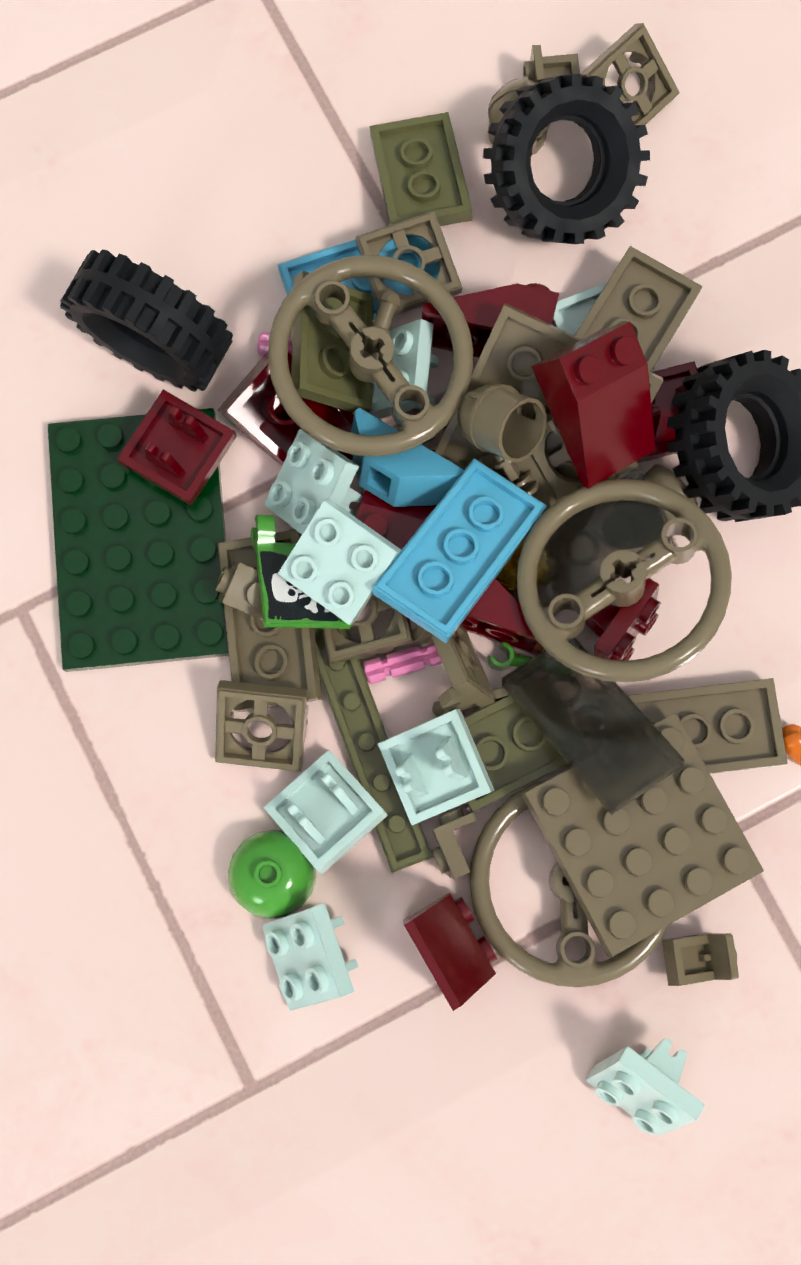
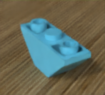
M360 407L354 411L351 433L377 436L398 432L395 428ZM422 444L393 455L377 457L352 455L354 463L359 466L356 472L359 486L393 507L438 505L464 472L462 468Z

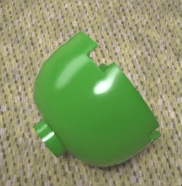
M278 830L257 832L243 840L233 853L228 869L230 890L237 903L252 915L267 919L285 917L301 908L311 896L317 877L316 869L301 853L298 846L284 832Z

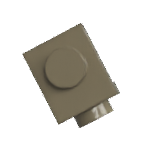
M532 45L530 61H524L523 76H528V79L535 82L544 78L580 74L578 54L542 57L541 45Z
M233 562L231 568L225 566L214 588L215 591L220 592L217 601L263 620L258 570L240 562Z
M462 808L437 818L440 826L432 830L439 846L432 849L441 874L449 871L452 879L470 873L454 830L477 821L474 812L464 815Z
M704 933L662 940L668 986H682L711 980H734L739 977L737 952L731 933Z

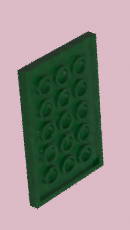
M214 408L198 409L216 420ZM146 414L48 424L62 670L65 672L229 656L224 604L217 601L220 592L214 590L221 573L218 543L226 542L220 463L192 506L122 466L117 458Z

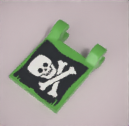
M256 515V528L251 529V544L256 552L264 627L350 629L352 624H347L278 575L296 543L275 542L274 516Z

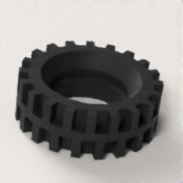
M570 74L537 80L538 83L523 86L517 90L518 97L514 101L504 102L499 109L504 116L500 122L491 123L487 133L495 136L492 148H484L483 158L491 159V173L483 175L485 184H493L497 194L490 200L494 208H503L507 213L503 220L509 226L521 228V234L528 238H537L544 242L584 244L586 239L598 240L606 236L604 229L607 227L618 228L625 221L620 215L624 209H635L639 202L638 199L632 196L635 186H646L648 176L639 174L641 161L650 160V150L640 149L639 138L647 135L648 132L646 125H634L631 117L639 111L635 103H623L620 97L624 91L617 85L604 86V78L598 76L582 77L581 74ZM567 120L573 121L584 129L591 141L594 161L591 177L584 190L575 198L561 202L554 201L540 192L534 182L530 163L533 144L539 133L552 122Z
M102 249L100 253L96 250H91L87 254L60 300V308L66 311L65 316L69 320L78 323L76 327L81 332L94 338L92 341L96 344L105 346L113 352L112 355L120 360L125 359L132 363L134 368L143 372L145 370L151 373L155 379L162 382L167 380L175 387L181 389L185 386L190 391L196 392L197 389L204 391L233 342L231 340L233 334L226 330L228 326L226 322L214 316L215 311L209 305H204L195 299L197 295L193 292L181 289L173 283L174 280L169 276L165 275L162 277L153 272L147 264L142 262L139 265L133 263L128 256L120 253L115 257L108 250Z
M768 350L754 353L753 351H748L696 368L697 374L687 376L683 380L682 384L687 391L674 395L672 404L678 407L679 410L677 415L668 417L667 427L675 429V441L667 443L668 453L677 452L680 464L672 469L676 478L686 477L689 485L685 488L684 493L687 497H700L702 501L699 508L705 514L717 512V520L741 522L791 513V507L801 506V369L787 370L789 359L783 355L771 358V351ZM733 400L741 403L751 413L759 432L761 445L759 462L749 478L744 477L738 471L728 449L725 424L727 409Z

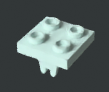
M418 319L389 330L394 342L392 361L410 385L421 387L427 393L429 366L438 367L439 358L431 354L434 324ZM372 383V410L368 413L379 419L391 416L393 406L376 383ZM427 393L429 403L435 405V397ZM405 400L399 404L403 412L411 409L422 410L420 405L413 400Z
M299 429L293 444L287 452V457L270 488L264 505L301 535L323 500L330 499L355 516V511L349 507V504L353 501L361 502L363 496L350 488V485L359 466L337 450L316 441L306 432Z
M330 499L323 500L281 567L278 575L351 625L371 598L372 587L397 557L401 549Z
M455 709L378 743L411 825L495 791L460 709Z
M330 750L325 752L263 807L321 875L388 816Z
M325 903L262 925L265 945L268 953L272 956L280 980V991L287 1002L289 1011L338 999L355 992L348 972L359 967L357 960L344 961L333 929L344 925L342 916L330 919Z
M668 1038L660 1041L653 1050L648 1048L640 1055L626 1046L595 1064L585 1079L586 1082L596 1088L595 1092L599 1098L612 1106L621 1107L633 1117L632 1120L638 1128L652 1135L661 1136L697 1121L705 1106L704 1103L679 1085L687 1053L685 1050H679L673 1057L670 1056L669 1049L672 1042Z

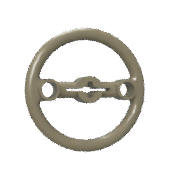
M361 255L345 257L327 263L310 272L293 287L283 300L274 318L269 336L268 361L271 380L278 399L287 414L304 432L316 441L337 451L358 456L377 457L398 454L413 449L434 437L449 423L458 411L463 396L469 387L473 371V345L464 313L454 297L438 280L406 261L387 256ZM360 277H378L397 281L417 291L439 312L450 334L454 357L450 383L438 405L429 403V397L421 387L409 384L392 361L394 342L391 336L383 329L366 327L350 306V293L341 281ZM334 297L339 299L343 305L336 310H330L325 308L321 302L326 298ZM305 306L314 308L317 319L322 324L332 326L350 349L349 368L352 374L360 381L376 383L393 406L392 417L395 423L402 427L401 431L377 436L359 435L343 431L321 419L305 404L294 386L288 364V342L292 327ZM364 351H367L370 355H373L376 352L379 353L378 360H376L373 356H368L364 358ZM405 400H413L420 405L422 411L416 415H409L401 410L399 404Z
M614 479L601 481L589 489L581 487L565 495L549 507L533 525L523 544L518 561L517 589L519 604L525 621L535 639L552 657L564 666L584 676L603 681L627 683L650 680L668 674L687 664L715 636L725 617L731 595L732 571L729 553L720 532L712 520L697 504L681 493L661 484L643 480ZM621 500L651 504L677 517L668 521L663 526L661 537L637 553L629 550H617L610 553L602 562L600 578L576 594H561L556 596L548 607L541 605L537 590V572L542 552L556 530L573 515L591 506ZM674 535H681L686 537L690 544L685 547H675L667 540ZM696 551L705 552L711 575L708 602L699 622L675 646L660 654L644 659L623 661L608 660L590 655L568 642V639L578 636L583 631L587 619L608 605L629 607L636 604L644 594L646 580L669 564H683L688 562ZM619 574L624 579L631 576V582L626 583L623 579L615 582V576ZM564 609L573 610L579 615L570 624H563L555 619V616Z
M543 781L513 795L495 811L485 824L476 842L471 860L470 890L472 904L478 923L488 941L505 960L519 971L539 981L557 986L585 987L599 985L617 979L635 969L653 952L663 938L668 926L612 958L596 962L594 958L596 948L594 941L589 936L588 919L574 893L572 894L571 887L563 885L562 880L565 876L557 863L549 874L550 890L555 897L560 899L561 935L556 943L557 961L549 963L529 954L510 937L498 919L491 900L489 885L490 865L494 850L504 831L513 820L529 809L521 794L546 782ZM574 902H575V918L573 917V903H574ZM580 936L586 943V953L580 960L570 961L565 955V944L571 937Z

